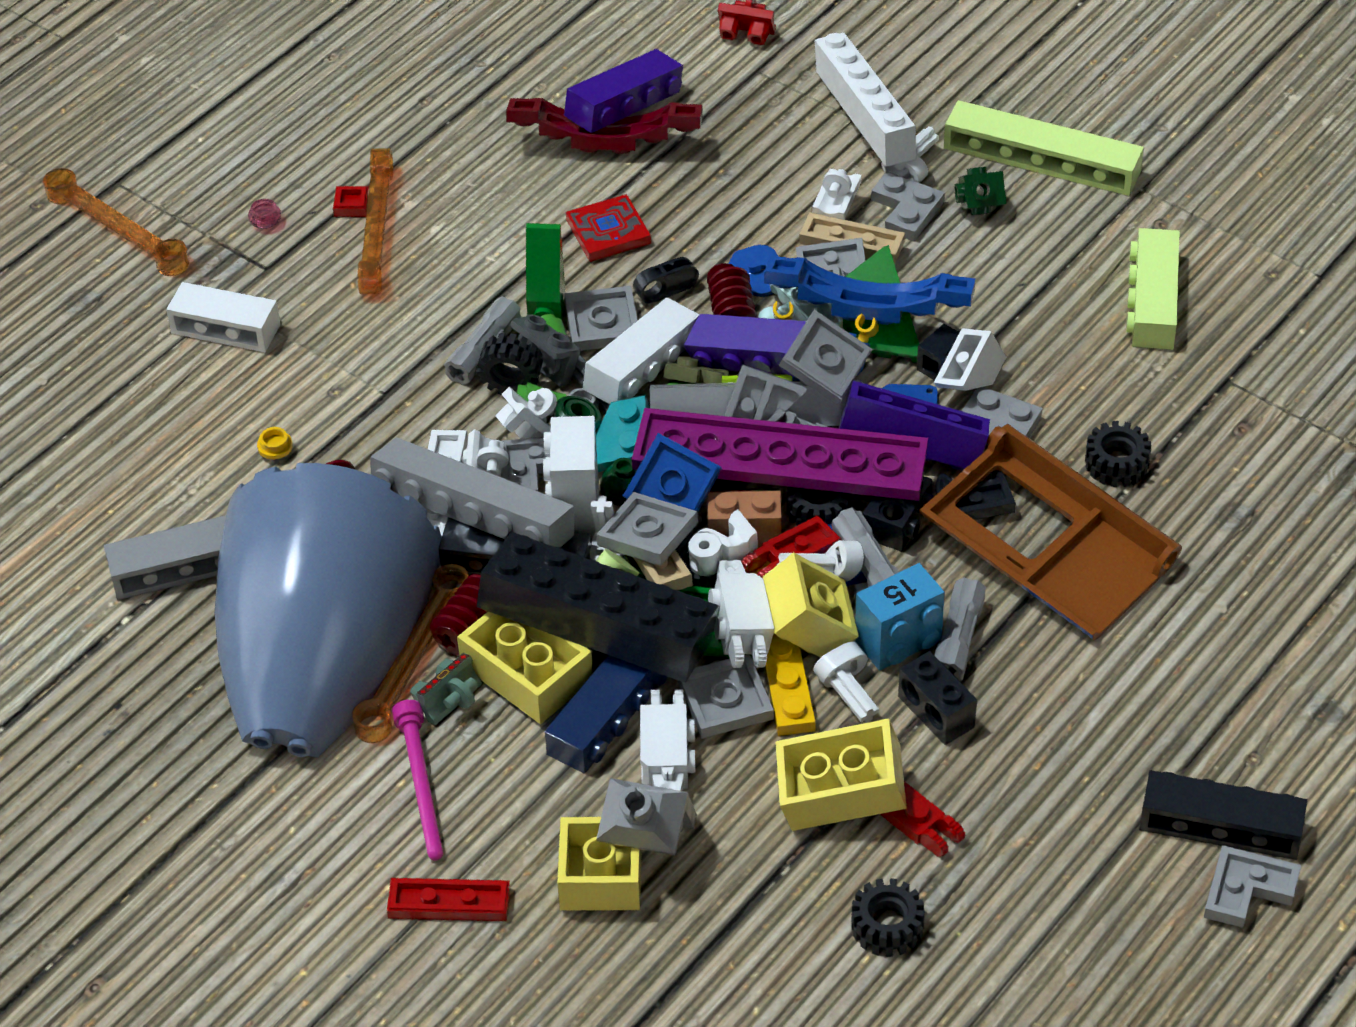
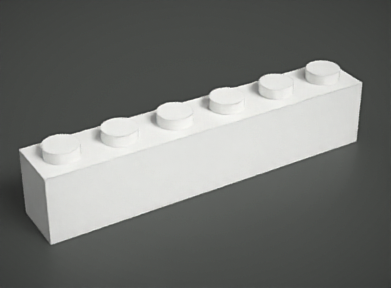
M832 33L826 37L815 39L817 74L884 165L888 167L917 159L916 126L846 34Z

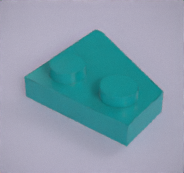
M645 395L610 403L596 433L598 472L605 471L619 458L632 459L644 408H649Z

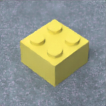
M794 552L762 577L773 620L774 634L780 639L787 640L801 647L807 653H813L821 658L833 649L847 642H852L859 637L844 579Z
M560 817L557 881L560 910H640L642 849L597 841L601 817Z

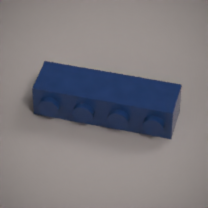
M608 655L545 730L547 755L585 774L594 762L599 763L607 751V746L615 737H620L624 733L630 718L636 711H640V705L647 704L651 690H654L657 685H663L668 676Z

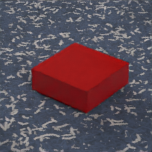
M336 186L333 204L334 217H367L370 197L369 186Z

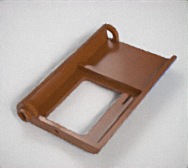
M1011 425L997 426L988 436L986 442L989 445L988 449L919 510V513L1090 638L1096 640L1173 566L1181 553L1182 546ZM995 470H999L1072 522V525L1034 559L1025 557L956 507V504Z

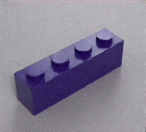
M654 49L567 88L564 116L588 132H595L679 93L682 85L683 65L658 49Z
M699 314L684 343V347L691 358L698 359V365L738 372L743 364L766 373L794 376L780 367L779 364L806 321Z
M853 380L841 416L840 429L928 438L926 461L935 460L946 463L956 470H964L983 453L989 436L990 419Z

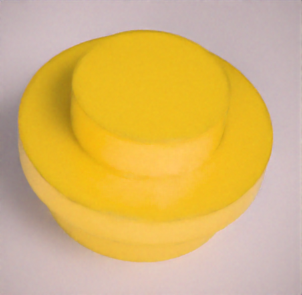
M280 427L265 429L257 441L259 454L271 460L287 456L293 447L292 438Z

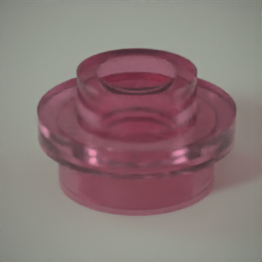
M259 199L250 207L248 213L249 222L257 228H271L280 222L281 210L273 200Z

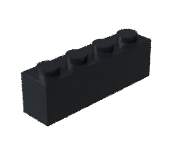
M448 517L438 548L441 573L466 576L473 574L481 575V571L505 539ZM574 530V536L560 548L590 559L591 533Z
M1150 770L1139 830L1297 860L1308 799L1294 797L1290 794H1277L1256 790L1247 786L1239 787L1218 783L1210 779L1180 776L1172 772Z

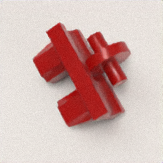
M736 0L735 5L719 2L717 11L720 21L719 32L722 39L733 41L737 38L739 30L748 31L747 38L749 42L763 46L768 36L775 34L774 11L766 10L765 4H758L757 0Z

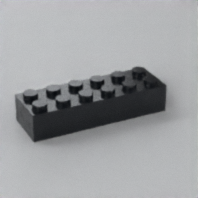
M510 532L481 571L476 607L686 683L712 641L719 605L705 601L700 597H694L671 589L666 585L640 578L632 573L601 564L596 560L567 552L562 548L539 542L528 536Z

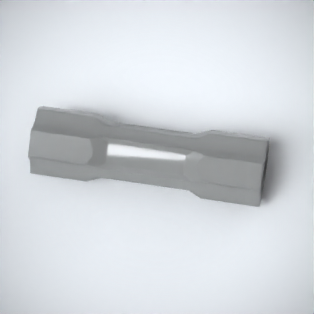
M503 296L496 299L485 312L481 323L447 359L444 363L445 374L451 381L462 385L469 383L477 374L476 367L485 341H489V338L493 335L498 339V335L501 333H505L506 336L512 330L510 327L512 319L521 318V308L514 300H509Z
M849 508L841 511L832 520V529L842 540L858 541L861 544L864 556L861 571L867 579L868 587L899 573L898 569L890 563L874 538L872 528L861 511Z
M965 577L955 581L944 631L935 652V657L959 681H962L964 677L970 644L977 619L982 611L986 587L979 580H970Z

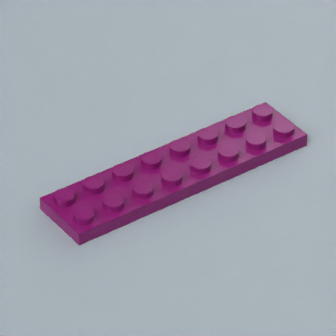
M644 408L631 460L632 469L637 470L657 433L721 466L722 470L717 479L919 501L927 456L928 438Z

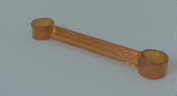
M371 148L370 151L371 178L362 261L358 263L359 294H381V261L389 182L393 179V154L391 148Z
M53 169L44 176L43 184L47 199L54 204H72L155 258L159 273L165 276H177L188 269L190 262L187 247L183 241L178 239L161 240L77 185L75 173L70 169ZM59 185H66V186H64V187L55 188L56 186H59ZM169 256H179L174 259H165Z
M447 564L439 567L434 572L432 578L434 594L410 633L405 646L395 659L373 699L362 701L354 708L352 713L356 736L361 741L378 743L385 740L391 734L393 728L391 719L392 708L433 640L430 623L435 616H438L443 606H446L451 596H454V593L459 588L444 589L440 586L449 581L463 583L469 575L462 566ZM371 716L384 718L383 722L375 726L361 724L364 719Z

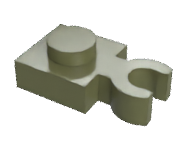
M678 357L677 361L665 364L664 378L691 383H722V376H729L730 371L698 365V359Z

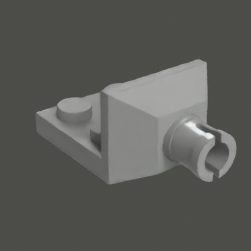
M610 778L596 840L675 855L680 832H682L683 828L694 829L697 814L688 792Z

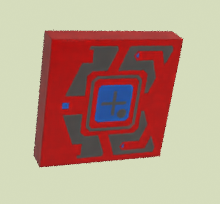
M627 194L566 211V221L589 262L651 244V235Z

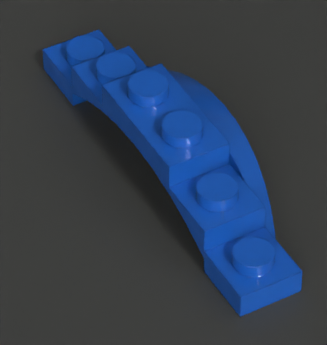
M770 256L764 271V284H773L783 289L798 287V300H806L811 304L832 303L831 316L854 321L857 316L863 314L865 320H873L875 318L877 323L884 325L900 323L903 312H910L915 316L935 315L938 303H943L952 308L971 307L976 278L958 277L941 273L925 280L909 283L867 282L835 274L813 264L806 258Z

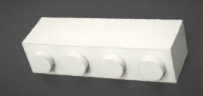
M666 297L586 362L583 390L608 404L634 397L638 389L648 381L651 382L656 378L658 373L665 368V364L675 362L678 356L686 350L684 343L699 314Z

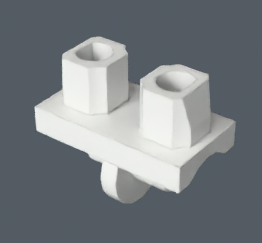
M829 169L823 178V185L812 206V213L845 220L861 184V175H846L847 173L843 169Z
M510 387L502 393L508 403L495 416L511 433L515 430L520 439L543 437L544 432L551 431V426L546 423V417L554 414L557 404V398L552 391L547 388L532 391L528 395V402Z
M474 429L468 434L467 449L463 451L462 462L501 477L502 468L508 464L509 454L503 449L504 442L486 438L480 431Z

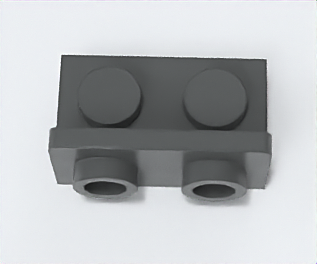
M530 314L526 317L512 319L510 327L520 333L518 340H521L523 336L528 339V345L533 342L537 345L536 351H541V358L543 359L541 373L560 387L570 385L581 349L569 341L570 339L567 335L557 332L546 324L545 319L540 316Z

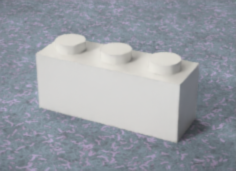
M185 282L181 283L166 309L171 334L265 353L281 325L276 300Z

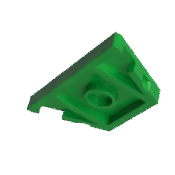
M889 245L882 247L845 276L867 282L900 283ZM903 312L900 323L886 325L878 323L879 329L877 334L868 339V343L871 344L870 348L873 349L871 353L877 357L891 359L892 355L912 358V362L917 363L919 342L910 313ZM843 319V329L848 333L856 334L858 339L859 331L855 326V320ZM865 320L862 329H868L872 325V320Z

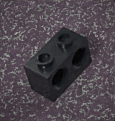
M923 476L919 501L873 496L863 512V516L872 528L873 536L878 544L902 552L909 539L914 540L916 538L923 517L919 510L935 496L932 495V479Z
M930 651L899 668L898 697L944 745L975 728L977 698Z

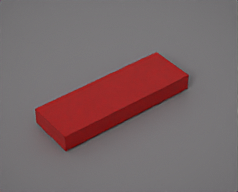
M391 878L387 916L388 919L507 921L510 880Z

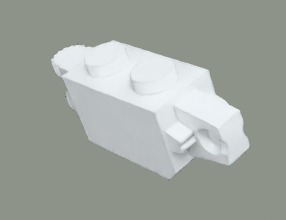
M719 560L715 588L710 589L708 594V602L719 605L714 628L715 638L721 639L724 655H729L733 668L742 667L744 654H752L756 668L765 667L774 633V625L763 578L755 573H746L741 560Z
M675 689L673 704H662L660 690H651V705H640L642 784L683 791V789H688V773H695V750H687V742H695L694 719H687L683 689Z

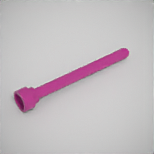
M403 700L396 703L392 708L394 725L400 732L404 733L427 854L431 860L438 861L443 856V849L419 733L424 722L423 709L419 701Z

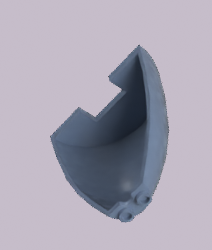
M297 463L296 469L283 471L276 466L255 473L252 481L245 485L241 483L233 492L226 513L219 551L214 614L218 657L228 700L242 742L252 744L260 749H268L272 747V744H282L288 747L287 750L292 755L318 758L352 725L382 689L406 652L428 602L440 566L438 548L442 536L439 527L431 524L426 517L427 510L412 496H400L390 490L391 483L371 474L347 467L320 463Z

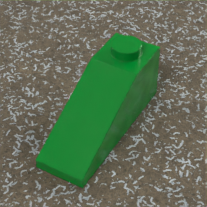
M526 223L527 315L533 314L541 317L545 314H553L563 322L565 309L564 293L566 291L561 224Z

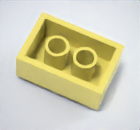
M491 612L484 614L457 636L459 656L462 653L471 655L473 669L481 681L540 725L573 698L593 674L592 654L586 647Z
M889 718L775 741L779 802L792 831L907 809L901 748Z

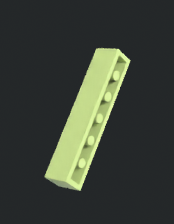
M959 100L945 123L944 149L1130 196L1142 169L1143 146Z

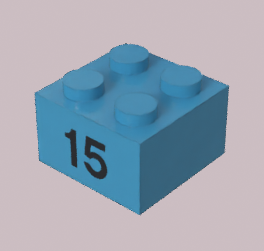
M918 563L856 593L855 623L859 637L855 639V642L879 671L892 664H899L908 656L923 649L933 647L942 638L945 592L923 566Z

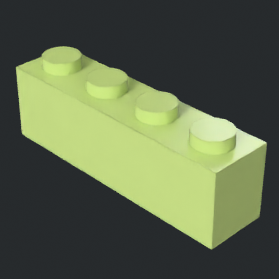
M1139 228L1138 240L1131 241L1129 261L1136 262V265L1130 264L1128 285H1135V288H1129L1127 308L1134 309V311L1127 313L1126 332L1133 333L1132 347L1174 349L1178 300L1180 233L1178 230Z

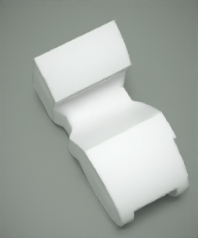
M738 509L731 514L728 521L729 537L710 528H705L698 531L690 539L688 544L690 568L695 574L700 576L714 575L717 573L719 560L742 561L743 557L758 548L756 530Z

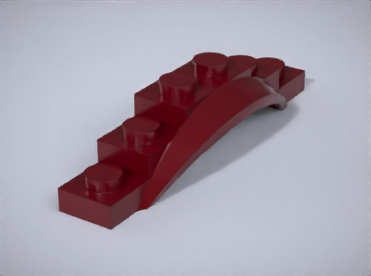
M510 98L506 109V122L515 123L523 127L537 123L539 124V136H547L554 140L571 137V149H580V151L586 153L598 150H611L617 154H625L630 151H636L638 139H643L648 143L668 140L670 128H676L680 132L700 129L703 117L702 104L670 102L658 110L638 116L625 117L590 133L565 117V109L543 98Z

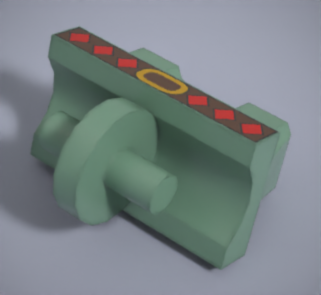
M462 653L454 661L446 658L437 666L436 676L431 681H419L411 688L410 692L413 699L420 702L429 723L436 725L458 705L467 709L475 703L473 692L482 685V682L473 669L471 655Z

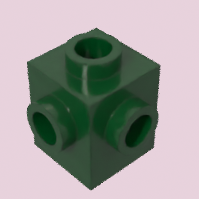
M986 167L967 169V175L958 177L959 183L954 185L956 202L961 203L962 210L971 209L972 215L991 213L992 206L1007 204L1003 171L987 173ZM977 186L981 189V196L977 193Z

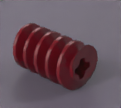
M728 263L715 264L707 274L713 315L757 318L748 272L741 267H735Z
M473 574L468 576L462 583V586H459L454 596H451L446 606H443L438 616H435L430 623V631L439 646L451 655L459 657L457 636L488 612L476 607L481 575Z

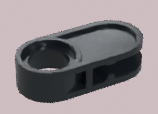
M678 257L640 272L633 281V289L644 303H655L690 289L697 282L699 272L687 257ZM657 281L652 288L644 291L650 283Z

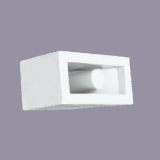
M962 328L934 381L935 386L966 391L993 385L1007 358L991 331Z

